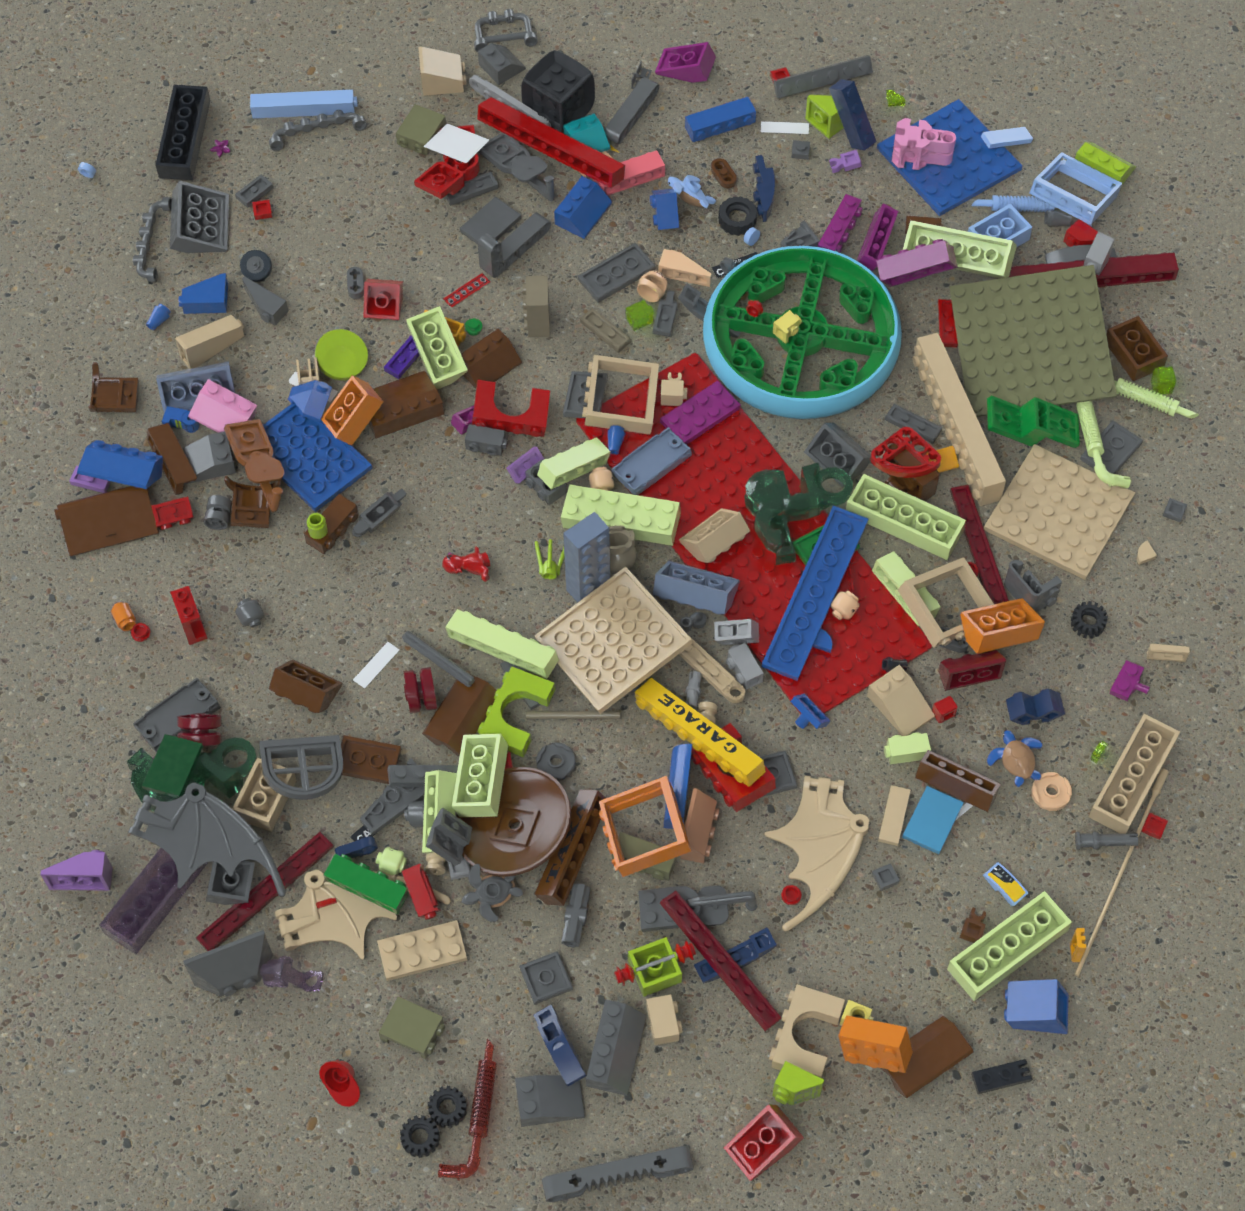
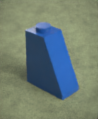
M226 273L183 288L182 296L178 298L179 307H182L183 313H227L229 284Z

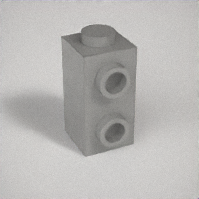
M746 643L732 646L728 650L726 662L728 667L735 671L737 681L744 686L745 690L762 683L764 673Z

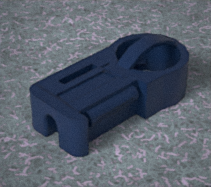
M365 837L335 848V853L339 856L344 854L352 859L358 856L369 855L375 852L378 846L374 837Z

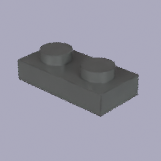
M259 175L235 194L236 199L248 208L252 205V202H256L272 190L273 184L263 175Z

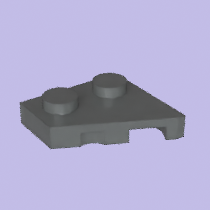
M804 220L800 223V227L797 230L791 231L789 236L780 242V247H818L820 241Z

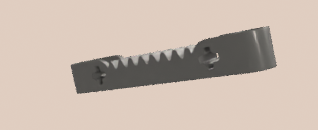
M680 1146L549 1175L542 1179L546 1202H557L583 1195L586 1188L590 1192L592 1185H595L597 1190H599L601 1183L608 1188L610 1181L614 1186H617V1180L619 1179L622 1184H625L626 1178H629L631 1182L634 1181V1176L642 1180L643 1174L647 1178H650L651 1174L656 1178H665L687 1173L693 1170L694 1166L689 1147ZM658 1161H661L663 1168H659L657 1165ZM574 1180H577L578 1187H574Z

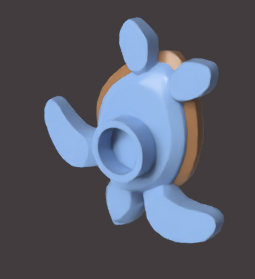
M687 175L684 181L675 177L668 178L669 186L673 187L674 191L684 202L696 207L705 208L709 204H715L716 200L713 197L705 196L700 189L699 178L692 175Z

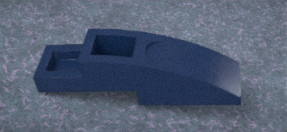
M758 155L755 156V163L752 164L753 173L757 174L756 191L753 192L754 201L758 202V216L762 217L763 222H767L774 202L775 176L773 167L766 168L763 156Z
M552 1004L535 1013L534 1018L538 1024L537 1028L567 1086L586 1077L587 1075L577 1053L568 1039Z

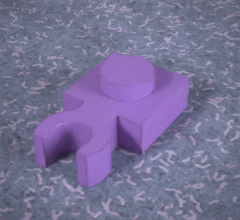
M857 149L840 154V159L832 158L829 160L833 173L839 172L842 168L845 171L862 167Z

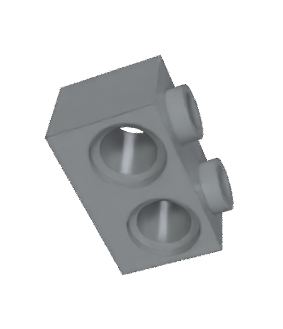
M752 619L715 622V641L721 645L759 643V623Z

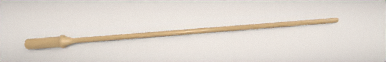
M1161 769L1155 785L1151 789L1152 797L1136 831L1138 833L1137 837L1141 833L1155 798L1161 794V789L1169 773L1166 769ZM1130 846L1076 970V976H1079L1134 846Z

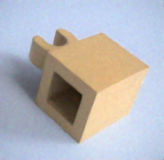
M669 372L668 380H662L661 405L680 406L683 404V399H687V388H683L684 381H682L681 373H678V378L673 379L671 372Z

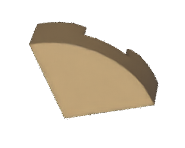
M1148 540L1142 543L1138 549L1137 562L1139 565L1156 559L1157 555Z

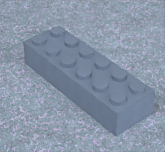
M595 512L563 533L566 591L577 603L610 579L609 527Z

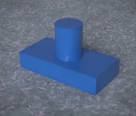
M805 694L796 695L790 701L801 712L795 721L796 725L804 729L809 722L816 729L826 727L830 723L826 715Z

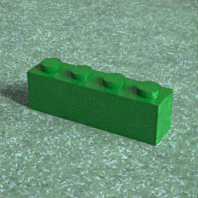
M334 854L323 875L326 881L397 915L409 895L405 883L399 880H395V882L389 880L388 876L380 871H377V873L370 871L369 866L363 863L358 865L344 854H341V856Z

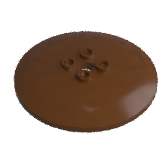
M530 767L505 769L498 816L459 817L458 814L456 815V817L472 827L470 843L464 846L462 856L471 866L479 864L480 872L492 876H516L539 867L557 852L567 836L571 822V805L566 791L553 776L542 770ZM520 822L516 829H511L512 824Z

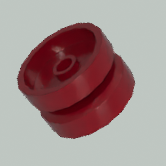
M431 667L421 668V681H417L414 670L403 671L405 679L404 691L406 702L409 704L410 714L421 711L420 700L424 699L427 711L436 710L437 703Z
M194 713L177 716V726L181 729L190 730L178 733L177 737L202 743L203 746L222 744V733L209 730L222 726L221 715Z

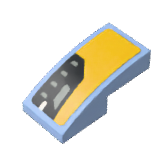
M999 862L983 874L995 891L999 890L1011 906H1015L1028 894L1022 884Z

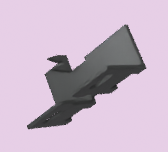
M642 61L631 79V89H634L639 83V80H636L637 77L649 79L652 70L642 68Z

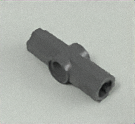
M573 884L570 903L566 907L562 944L567 947H579L582 929L586 924L590 887L585 884Z

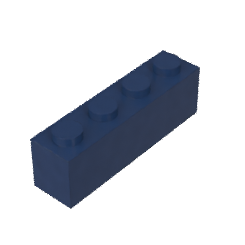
M839 80L829 88L851 148L865 151L877 142L855 82Z

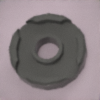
M556 742L541 748L536 758L537 769L550 774L557 781H560L572 774L575 769L576 760L570 747ZM553 758H559L561 760V763L559 765H553L551 764V760Z

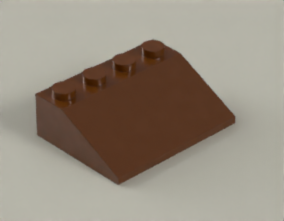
M425 371L373 388L384 401L369 422L375 439L444 415L443 402Z

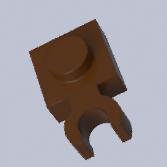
M974 907L969 914V918L966 917L959 937L972 943L982 938L986 924L982 923L986 917V912L983 911L981 916H977L975 914L976 908Z

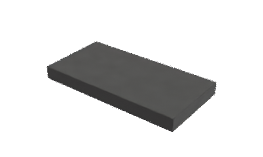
M634 243L578 275V280L599 303L639 280L647 272L656 270V265Z

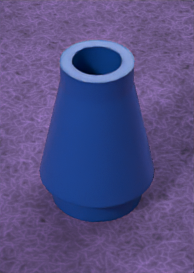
M159 303L158 306L154 307L146 326L154 331L170 317L171 311Z
M610 426V429L607 431L610 454H619V449L626 434L621 426Z

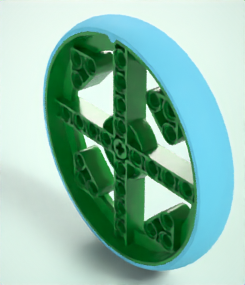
M812 246L776 248L757 254L740 263L716 287L707 305L703 323V339L706 353L711 366L723 384L742 401L759 410L777 416L796 419H814L836 415L854 408L871 397L891 374L899 356L902 338L898 309L882 281L858 261L836 251ZM807 273L800 305L786 310L782 315L763 312L757 317H752L745 308L735 307L746 292H748L749 301L757 300L762 303L784 291L785 274ZM824 276L843 284L840 288L839 302L855 322L865 324L869 321L870 314L872 315L875 333L827 323L823 314L816 310ZM790 310L801 318L802 323L799 325L798 332L794 336H790L785 344L773 333V325L777 319ZM729 328L734 331L777 339L781 348L788 352L780 388L760 380L764 375V360L748 340L738 339L732 348ZM823 347L870 356L866 364L858 372L857 362L853 359H845L821 373L819 381L820 390L797 391L805 356L813 355Z

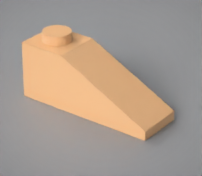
M663 250L658 271L663 273L666 278L710 287V272L681 252Z

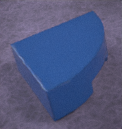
M820 629L813 647L831 653L832 640L830 635L825 630Z

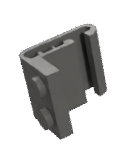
M1013 560L1009 563L1004 586L1015 599L1023 598L1035 612L1056 603L1062 584L1058 576L1041 585L1030 570L1024 572L1022 579L1020 576L1024 564L1022 561Z

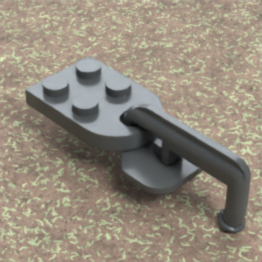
M502 132L490 139L478 151L500 171L512 174L519 181L527 182L548 201L554 200V177H545L546 185L537 178V176L547 170L546 162L540 157L530 156L528 150L512 137Z
M685 886L638 891L642 932L679 928L660 905L661 900L674 891L681 895L706 926L724 924L729 917L728 904L746 902L745 906L749 911L757 909V900L754 892L745 891L727 894L726 890L721 886L703 887L698 894L693 889Z

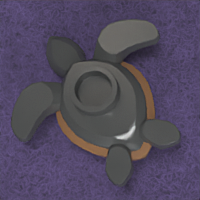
M475 864L470 869L468 875L469 883L475 888V891L464 895L462 903L473 905L478 902L480 904L479 912L481 916L489 922H496L498 917L491 908L503 905L510 899L511 895L520 897L523 895V892L520 888L515 887V883L512 881L515 876L499 877L487 875L481 879L480 865Z

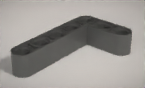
M536 212L501 243L488 233H485L478 241L480 268L493 278L498 277L549 231L551 222Z

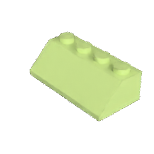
M440 306L406 319L408 329L430 380L436 389L452 384L468 371Z

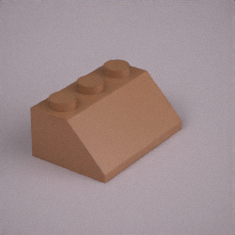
M696 788L693 789L685 823L691 852L681 855L680 859L704 864L705 857L710 856L712 845H708L709 839L714 838L716 827H712L713 821L718 820L720 809L716 808V800Z

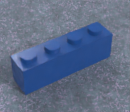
M745 97L685 116V129L692 142L700 141L755 123L756 110L749 97Z

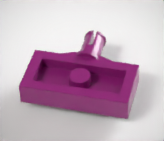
M1126 660L1109 694L1127 702L1131 694L1136 690L1148 694L1150 686L1140 683L1144 667Z

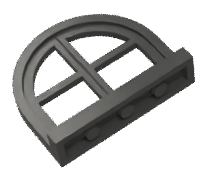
M339 735L259 741V756L263 776L267 784L274 791L285 797L299 800L318 798L334 789L342 777L343 757ZM332 755L333 765L308 767L306 765L305 756ZM298 757L299 767L273 769L272 759ZM332 770L330 776L324 782L314 787H309L308 772ZM300 773L302 788L287 785L276 775Z

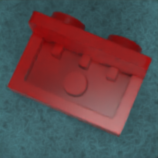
M188 496L151 506L156 527H161L162 530L172 528V524L180 523V525L191 523V519H194Z

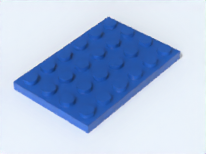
M294 403L266 422L263 427L273 448L272 457L279 460L284 469L282 480L313 511L317 512L372 469V464L352 445L336 439L322 420L317 422L302 416L298 412L299 407Z

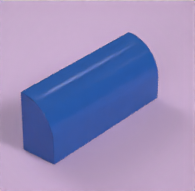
M692 744L675 746L672 749L669 781L673 786L683 824L685 820ZM666 804L663 828L674 829Z

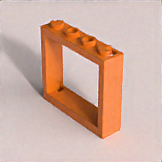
M667 776L599 801L601 807L599 816L605 822L603 831L610 841L607 843L610 853L614 855L612 863L615 871L619 870L623 877L691 852L673 786ZM664 794L677 841L625 861L612 814Z

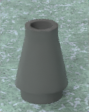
M1051 209L1045 213L1044 224H1047L1049 227L1070 226L1072 217Z

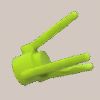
M550 539L548 559L543 564L538 541H535L539 574L544 579H555L557 575H560V568L565 557L564 547L556 565V562L552 561V540Z

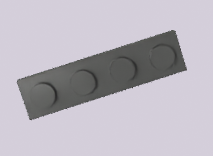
M389 765L387 768L389 786H425V772L441 770L457 773L458 765Z

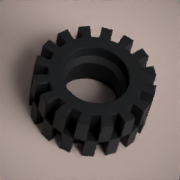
M1088 601L1087 605L1086 602H1082L1081 605L1078 604L1071 617L1073 631L1076 632L1078 630V636L1084 634L1083 638H1087V635H1089L1090 639H1093L1094 635L1098 637L1100 633L1102 634L1108 620L1106 610L1103 611V606L1098 608V603L1095 602L1092 605V601ZM1090 615L1096 619V623L1094 625L1086 624L1082 621V617Z
M442 1086L439 1087V1091L435 1090L433 1092V1096L430 1095L428 1111L432 1121L434 1120L436 1125L440 1124L442 1128H445V1126L452 1128L454 1124L455 1126L459 1125V1121L462 1122L464 1115L466 1116L467 1114L466 1099L463 1093L458 1091L456 1087L451 1089V1086H447L446 1089H443ZM444 1100H452L456 1104V1108L451 1114H443L439 1110V1106Z
M416 1115L414 1119L411 1120L409 1118L407 1120L408 1123L402 1125L403 1129L400 1130V1140L408 1154L410 1153L413 1157L418 1155L419 1158H422V1155L427 1157L430 1152L433 1153L435 1151V1147L439 1145L440 1136L435 1122H432L431 1118L428 1117L426 1119L424 1115L418 1118ZM418 1129H423L428 1133V1139L422 1144H416L412 1141V1134Z

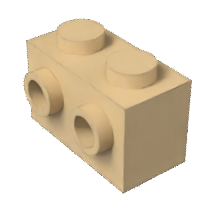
M671 994L646 999L654 1045L679 1041V1034L683 1033L681 1021L676 1020L675 1014L678 1013V1006L676 1001H672Z

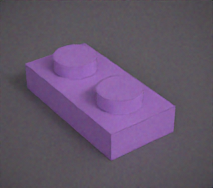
M533 447L506 469L514 482L519 484L526 478L525 471L540 460H544V457L538 447Z
M76 466L69 480L71 485L101 493L107 491L111 481L77 474L79 466Z

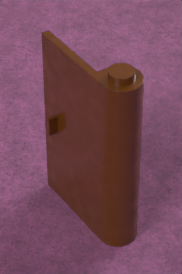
M128 486L58 504L57 509H54L56 519L61 521L70 557L159 534L151 507L148 488Z

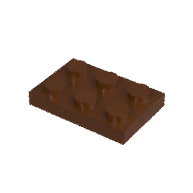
M343 735L341 742L343 757L342 775L389 784L387 768L389 765L398 764L402 750L401 746Z

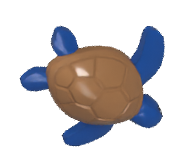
M1006 730L1003 734V741L1006 747L993 749L988 755L987 764L992 766L996 761L1002 759L1004 767L1016 776V787H1020L1024 783V779L1040 780L1041 774L1034 770L1035 757L1031 749L1042 748V743L1034 738H1024L1021 741H1016L1014 734Z

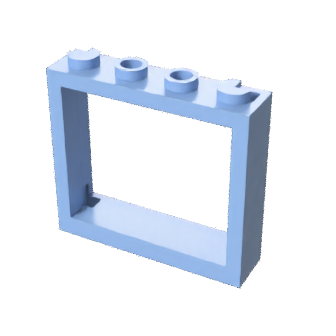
M1061 152L1034 179L1029 194L1091 225L1117 198L1122 183ZM1060 171L1106 196L1097 206H1094L1048 181Z

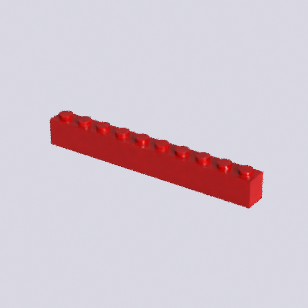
M492 97L478 105L477 120L610 188L624 180L625 165Z

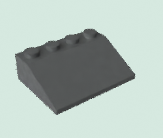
M178 181L172 192L170 249L185 253L226 252L228 243L229 194Z

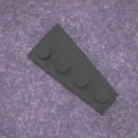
M412 758L407 762V765H417ZM387 786L378 800L376 799L362 815L360 822L372 836L402 815L408 809V805L411 802L422 800L425 795V786Z

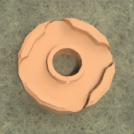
M1046 772L1041 774L1040 780L1034 781L1031 793L1034 802L1039 807L1048 811H1057L1063 809L1069 803L1072 788L1065 777L1063 778L1055 772ZM1054 788L1057 794L1050 795L1046 789Z

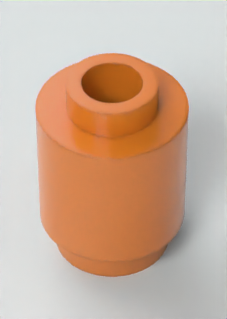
M118 602L113 606L111 614L118 628L122 629V631L131 630L136 624V618L129 604Z

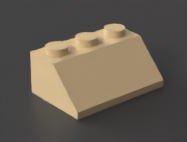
M721 508L680 538L679 541L698 561L710 563L716 559L718 554L729 550L733 543L742 540L750 530L740 512Z

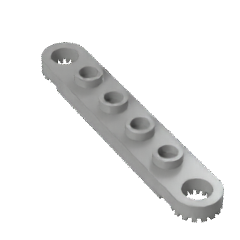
M473 75L469 79L470 86L476 92L483 95L485 99L492 97L551 127L546 118L539 116L536 111L487 80L484 81L481 77L479 78V75Z

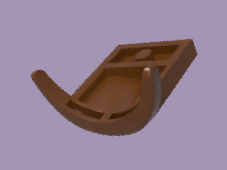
M93 362L91 402L88 406L89 411L136 412L138 378L100 377L99 365L97 362Z
M225 476V484L233 491L231 526L269 528L270 507L261 486L240 484ZM281 480L270 484L272 489L280 487Z

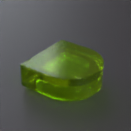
M1103 740L1100 741L1091 755V761L1097 764L1109 744Z

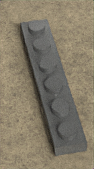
M866 55L774 80L776 97L781 98L836 83L841 79L847 80L873 73L871 57Z

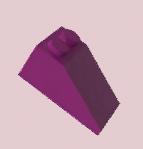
M708 42L664 48L655 73L656 75L691 83L707 81L716 56Z

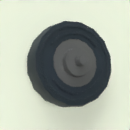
M261 250L248 251L240 260L241 273L253 282L263 281L272 271L271 259Z

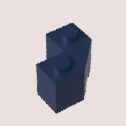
M1043 689L1035 696L1025 694L1024 692H1017L1012 697L1006 699L1010 721L1020 725L1030 724L1031 720L1041 719L1042 723L1050 722L1065 715L1060 693L1051 689Z

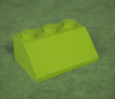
M1085 142L1075 156L1076 160L1122 184L1136 168L1135 165L1092 142Z

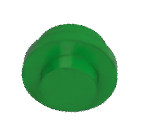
M472 318L466 321L465 331L469 335L476 336L482 331L483 325L479 319Z

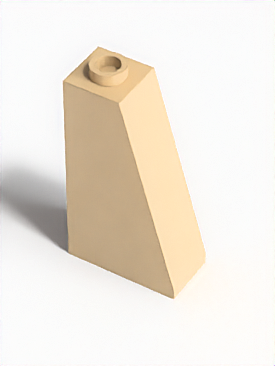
M229 315L176 337L175 340L181 360L189 369L198 367L244 337L242 322Z

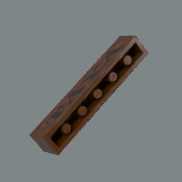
M579 790L571 809V822L567 836L557 852L549 859L534 894L546 905H565L601 820L599 816V811L601 810L599 801L606 799V797L598 790Z

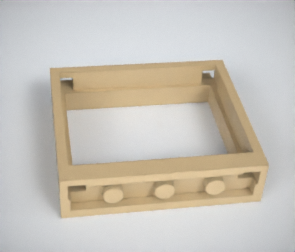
M594 355L593 362H589L588 372L591 373V377L587 376L586 382L589 392L585 391L584 402L587 403V407H583L582 417H586L585 425L610 429V426L616 425L623 427L624 431L651 434L659 364ZM598 369L649 376L645 418L593 411Z
M964 557L908 579L898 589V592L933 648L939 645L946 646L953 639L958 641L964 638L963 625L961 624L943 632L917 592L918 589L958 574L979 608L994 605Z

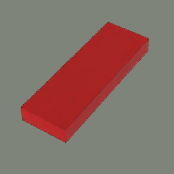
M938 299L939 336L944 347H957L958 341L952 302L950 299Z

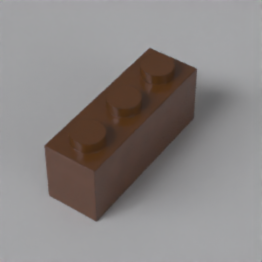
M340 494L321 514L325 517L328 532L326 536L321 539H314L309 535L308 530L304 533L306 544L322 554L332 549L335 541L345 534L347 527L354 523L359 515L357 505Z

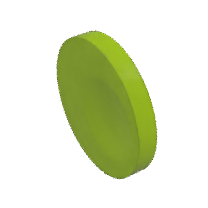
M336 329L325 333L319 339L315 348V358H317L319 369L326 376L335 380L346 381L352 375L357 377L364 370L368 360V351L365 343L358 335L348 330Z

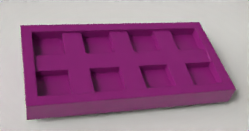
M716 381L660 418V423L666 429L669 427L687 445L738 411L741 404L719 381Z

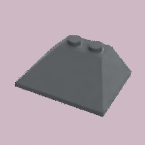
M264 930L186 959L183 962L194 986L218 996H230L236 993V990L251 988L257 982H260L273 954Z

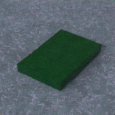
M164 734L144 779L142 788L175 798L182 797L202 751V743Z

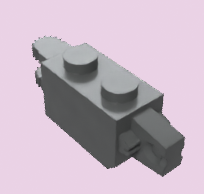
M402 488L395 494L392 492L385 493L360 514L359 522L353 527V536L360 538L367 531L370 533L375 531L399 510L402 505L400 501L407 493Z

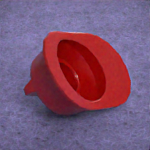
M339 1059L324 1063L320 1067L319 1076L332 1098L341 1106L350 1107L355 1105L360 1097V1089L354 1079L355 1072L353 1067Z

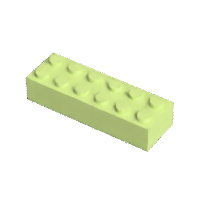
M910 221L903 250L908 249L910 251L918 245H930L935 240L943 239L954 247L958 268L954 269L995 278L1009 277L1017 247L1012 240Z
M863 474L846 506L847 511L868 518L867 524L945 560H948L964 531L966 523L965 519Z
M569 484L561 521L563 528L570 529L595 512L608 527L617 525L625 526V529L629 531L633 530L635 540L673 546L681 510L680 503L675 501Z
M1044 891L950 960L947 970L975 1001L1069 930L1072 921Z

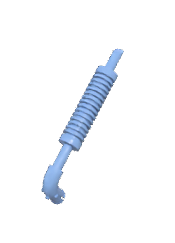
M992 195V200L977 199L972 204V206L991 207L992 211H998L1009 204L1020 212L1022 210L1023 212H1029V210L1030 212H1036V210L1037 212H1046L1056 208L1035 196H1031V198L1030 196H1024V198L1023 196H1017L1016 198V196L998 197V195Z

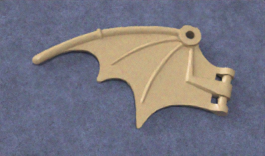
M805 775L802 799L795 817L784 827L765 832V837L781 842L796 852L799 862L794 871L789 874V879L800 880L810 888L811 895L806 907L794 918L783 924V931H789L817 911L830 897L834 896V893L844 881L859 853L863 837L868 833V817L863 814H853L843 801L844 780H838L837 782L830 781L829 778L819 777L814 779L811 776ZM809 786L817 787V791H810ZM829 789H837V794L829 793Z
M316 869L307 872L304 877L306 891L303 898L294 907L279 909L275 912L276 919L280 922L279 930L281 937L285 940V950L291 951L299 946L314 942L335 941L353 949L359 958L363 960L364 937L368 924L373 919L382 917L397 920L396 914L326 881L323 876L324 873ZM384 873L388 876L389 880L394 882L399 880L406 884L404 877ZM433 889L436 900L447 905L450 904L451 899L448 896ZM336 898L337 903L322 908H317L316 906L317 902ZM293 915L294 920L288 921L287 917ZM298 933L299 939L293 940L292 936Z

